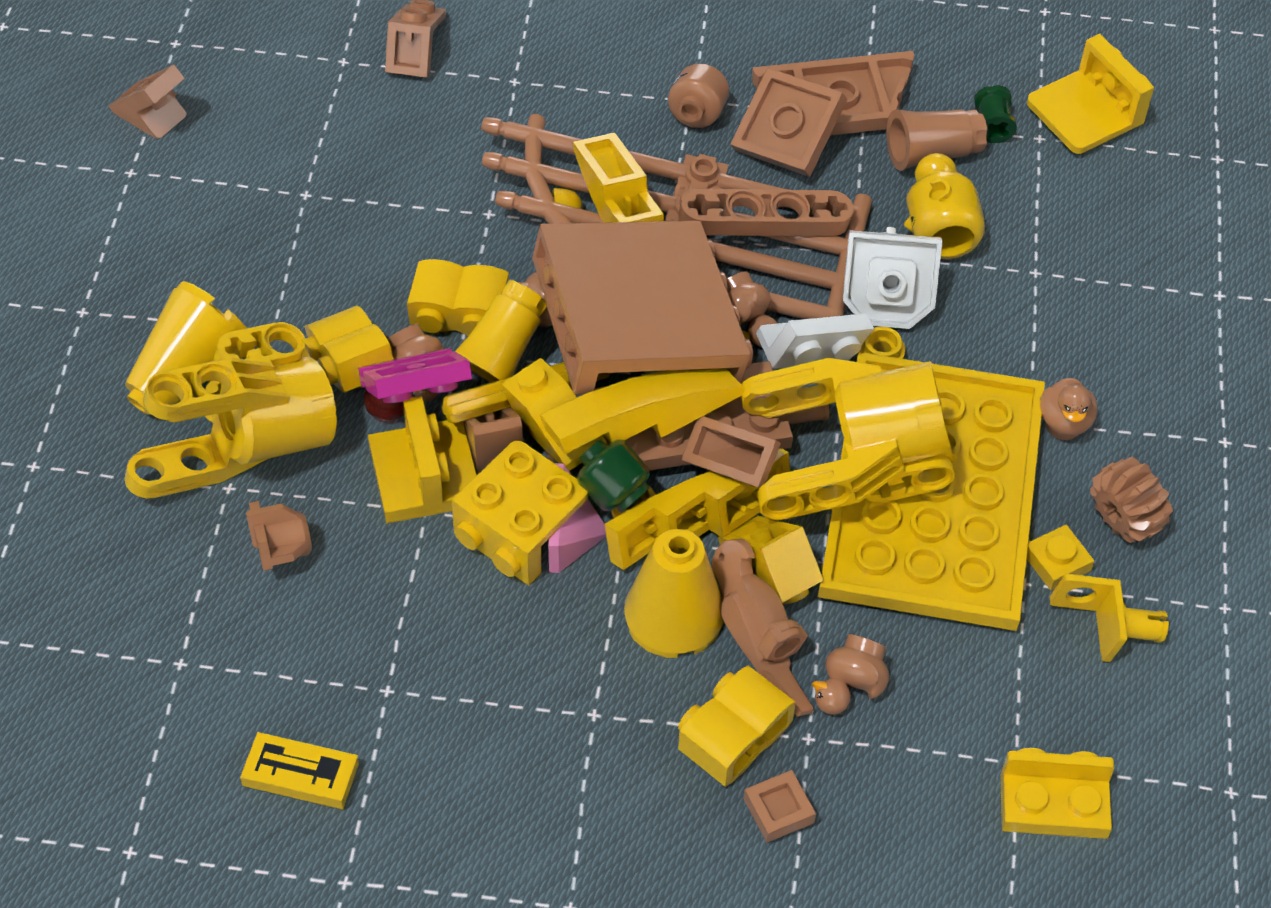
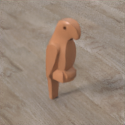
M741 538L721 543L716 549L711 562L712 570L721 590V616L727 628L757 672L796 702L794 714L796 716L811 714L813 706L789 669L791 664L789 656L798 652L808 637L807 633L796 621L788 620L784 606L773 588L763 579L753 574L751 563L755 555L750 544Z

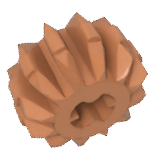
M1131 456L1125 460L1121 459L1116 463H1110L1101 469L1098 475L1092 478L1093 486L1090 488V493L1096 501L1094 508L1101 513L1103 522H1107L1111 526L1113 534L1116 536L1121 535L1129 543L1136 540L1142 541L1146 537L1151 538L1163 529L1162 527L1170 522L1169 515L1173 512L1171 503L1166 499L1169 492L1161 486L1160 477H1155L1146 463L1140 464L1137 459Z

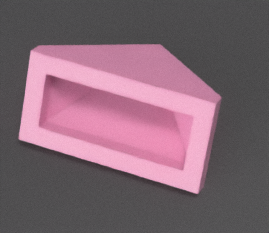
M555 463L560 468L571 474L569 470L566 469L563 463ZM588 499L549 538L550 573H560L606 537L604 522Z

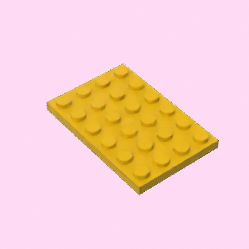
M858 352L856 361L879 365L882 372L925 363ZM931 363L954 457L952 462L955 473L954 480L948 486L932 492L880 503L864 499L859 503L833 508L821 574L823 581L820 582L818 597L1017 631L1021 615L1042 416L1040 398L1044 391L1045 382ZM844 440L841 459L848 458Z

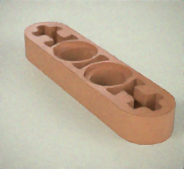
M694 189L683 196L678 212V221H701L706 235L837 236L844 233L849 227L854 213V206L845 194L832 190ZM738 206L747 207L755 213V217L749 219L741 218L732 209ZM779 207H790L800 217L796 219L784 218L777 212V209ZM718 208H723V209H724L722 216H720L721 209H718ZM697 209H701L703 215H698Z

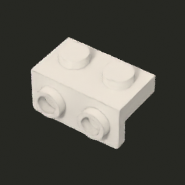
M867 313L791 320L788 323L761 325L756 331V335L768 361L771 363L772 369H778L825 358L850 361L861 350V345L874 330V327Z

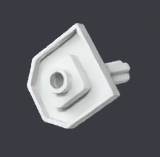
M887 227L886 232L882 233L849 230L842 297L844 303L854 314L867 313L873 326L910 329L935 309L942 238L897 234L894 227Z

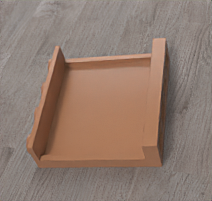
M701 221L540 224L532 260L574 395H584L594 391L599 373L726 368L740 383L742 382L746 368H749L752 364V345L748 339L744 338L740 327L738 308L736 305H732L727 293L726 276L718 269L715 261L714 244L712 240L707 239Z

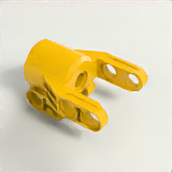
M277 322L231 331L219 338L212 362L168 370L153 375L147 382L143 397L144 407L151 415L173 423L205 416L206 419L213 423L211 433L208 435L149 447L136 453L128 462L124 478L129 491L138 497L146 499L166 496L224 482L270 458L330 445L335 437L337 426L336 406L332 387L318 361L311 358L306 350L305 336L300 329L292 324ZM274 340L285 341L294 348V351L290 353L277 352L270 346V342ZM210 381L206 385V389H204L201 384L203 382ZM158 391H171L181 401L174 405L163 404L155 398L154 394ZM187 456L199 457L206 463L207 467L202 470H192L184 466L181 460ZM144 466L152 467L159 471L161 478L155 481L143 480L136 474L135 470Z
M825 358L749 377L741 384L744 387L741 396L743 409L752 415H760L766 418L836 403L848 458L777 474L763 484L757 491L760 513L768 519H789L859 503L864 499L878 503L893 501L942 489L954 480L955 473L952 464L954 457L942 414V405L931 361L882 372L879 365ZM817 383V385L812 387H801L804 385ZM766 394H772L771 396L765 398H754L758 395L762 396Z

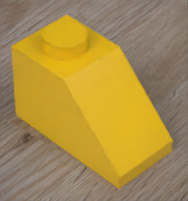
M539 358L502 383L511 408L521 417L522 428L558 463H563L569 471L582 463L579 457L598 440L602 439L607 445L602 435L565 454L545 430L540 414L577 397L568 383L542 358Z
M756 516L725 537L718 536L720 544L727 540L738 538L745 539L750 544L755 555L751 563L753 574L763 579L773 588L782 604L794 603L805 598L809 594V588L823 581L803 526Z

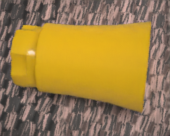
M509 280L502 293L495 296L486 313L455 352L469 360L470 369L473 373L491 383L514 376L518 363L531 337L541 323L539 317L547 307L545 300L527 286L514 280Z

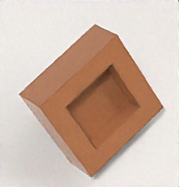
M792 770L744 790L743 799L766 843L815 822L816 813Z

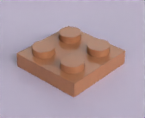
M767 68L730 145L739 153L810 177L848 99L843 92Z

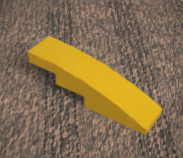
M726 368L664 370L633 377L586 393L540 414L545 430L561 450L567 454L603 434L612 443L619 439L625 441L652 427L662 438L742 396L744 387Z
M778 449L766 482L774 475L790 472L789 452L784 449ZM709 471L658 493L604 524L610 562L625 570L647 555L655 540L662 533L672 529L688 530L698 537L710 530L723 538L760 513L757 492L759 488Z

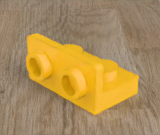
M1023 748L1018 751H1009L1000 774L1002 831L1108 839L1112 830L1109 781L1114 771V759L1111 757H1098L1095 753L1088 751H1079L1072 754L1045 753V751L1038 748Z

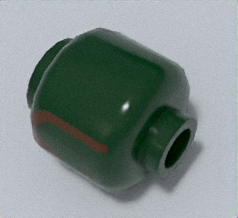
M600 439L579 457L585 466L579 471L577 481L581 487L588 491V495L603 511H611L617 508L622 513L650 488L646 483L650 475L648 466L624 440H615L607 446Z

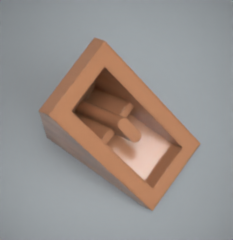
M511 407L463 421L476 475L511 442H523L521 417Z

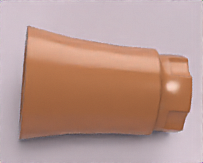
M893 110L887 121L886 138L888 152L894 167L899 171L916 167L919 161L929 154L940 153L949 158L966 157L969 153L982 152L987 145L986 120L983 114H979L977 110Z

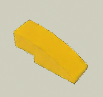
M615 133L573 142V150L581 173L603 223L664 221L663 212L647 192V175Z

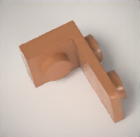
M411 0L410 4H405L388 21L385 72L419 77L429 76L433 31L446 18V9L435 8V2Z

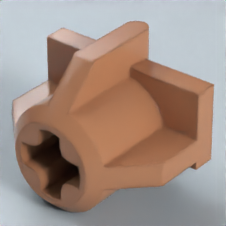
M259 501L249 503L250 510L246 512L253 547L259 549L263 571L273 569L274 565L293 562L298 557L310 554L312 543L307 519L304 514L282 503L260 508Z

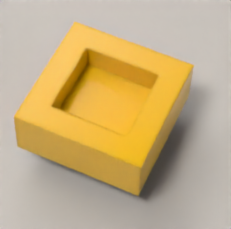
M1067 524L1028 542L1026 559L1050 591L1056 588L1064 575H1084L1092 570L1094 559Z

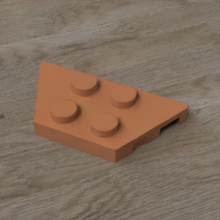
M913 51L753 67L752 83L758 88L767 68L843 92L848 100L831 135L887 129L890 113L893 110L899 109L912 70L914 53Z

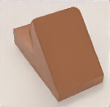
M173 64L137 81L108 107L114 114L153 138H162L187 115L186 111L176 100L175 96L177 94L173 90L185 78Z

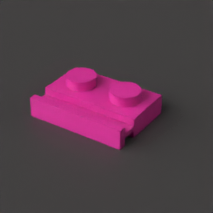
M450 348L358 367L361 386L366 387V390L377 399L382 398L385 403L408 400L412 397L411 392L427 388L432 393L451 391L458 388L457 382L472 379L469 360L457 352H452Z

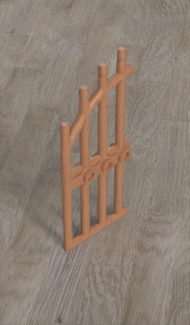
M539 114L530 115L528 125L511 121L503 122L502 119L494 117H484L481 126L482 131L490 135H502L506 139L525 143V157L520 159L512 156L504 157L503 154L496 152H485L482 158V165L490 170H503L507 174L526 178L533 197L526 195L518 196L514 192L498 191L495 199L496 205L504 209H517L520 213L544 218L549 224L603 223L599 213L555 203L548 184L590 194L581 173L542 164V147L575 155L573 142L583 139L544 130L546 120ZM629 151L645 173L677 180L673 196L647 190L661 211L667 213L665 221H678L681 200L685 193L690 190H789L727 175L729 164L716 162V157L699 154L696 157L686 154L682 164ZM866 194L855 196L853 202L854 213L844 238L838 236H762L839 255L836 272L713 242L715 261L831 289L827 306L769 292L771 302L767 309L768 311L800 319L843 316L846 307L842 297L849 230L865 231L872 199ZM718 208V209H721L720 216H722L724 209H723V208ZM697 209L698 215H703L701 209ZM733 211L737 216L741 218L749 219L755 217L752 215Z

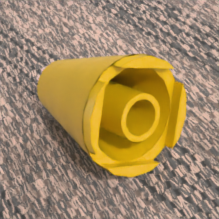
M182 281L172 290L125 382V386L130 391L126 398L132 405L147 415L150 413L144 407L143 397L147 382L153 375L168 370L212 362L218 340L223 334L247 328L229 309L223 314L211 303L215 298L194 284ZM158 391L154 394L155 398L163 404L174 405L180 401V398L171 391Z
M672 529L662 533L655 540L625 600L624 614L633 640L646 651L665 658H678V653L694 651V654L704 651L717 639L724 623L721 616L722 597L703 542L696 534L684 529Z

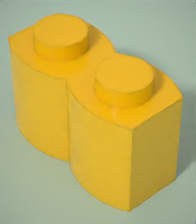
M428 259L419 261L407 301L409 324L418 323L422 331L428 333L456 330L469 336L488 310L495 296L502 293L507 282L510 280L509 272L487 265L463 267L445 260Z
M358 305L304 326L308 337L305 338V348L310 357L318 361L325 371L330 385L335 384L343 393L361 386L358 367L394 360L390 343L377 325L371 323L366 313Z
M749 665L742 668L736 674L729 672L723 676L713 690L712 696L714 698L701 707L697 704L692 706L683 715L678 725L680 730L678 749L725 787L735 781L751 765L759 753L767 749L782 735L794 717L796 702Z

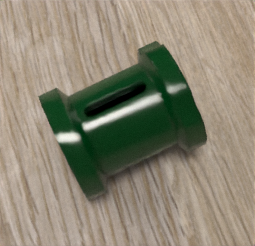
M1001 85L984 87L974 95L975 110L979 114H983L986 120V141L988 143L1005 142L1012 138L1017 130L1015 118L1010 114V107L1012 106L1011 92Z

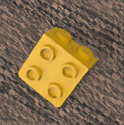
M1098 34L1086 40L1079 70L1031 92L1028 95L1027 106L1073 153L1082 154L1144 124L1154 86L1122 56L1117 48L1113 47L1101 34Z
M513 441L452 499L454 534L466 548L470 550L478 549L492 559V562L501 573L508 577L515 576L529 586L541 574V546L588 499V491L579 485L577 478L526 443Z

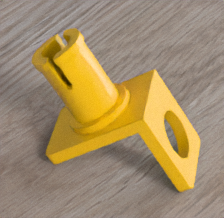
M1066 574L1049 597L1050 605L1096 611L1101 660L1104 662L1112 661L1127 641V638L1162 643L1168 633L1169 621H1160V619H1167L1166 611H1151L1127 608L1123 603L1121 580ZM1077 588L1094 590L1092 594L1083 597H1074L1067 594L1069 591Z

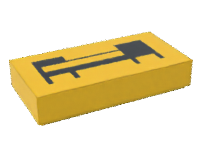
M257 732L240 779L244 787L343 810L359 766L358 755Z

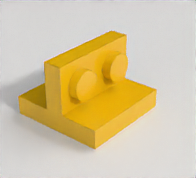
M422 396L403 401L405 428L368 435L369 449L386 524L451 512L452 499L477 476L463 421L454 424L448 422V420L437 422L435 413L426 415Z

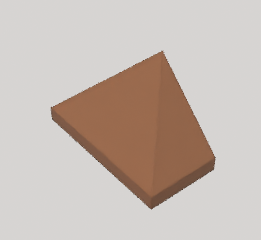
M702 416L696 420L681 460L760 488L767 481L781 443Z

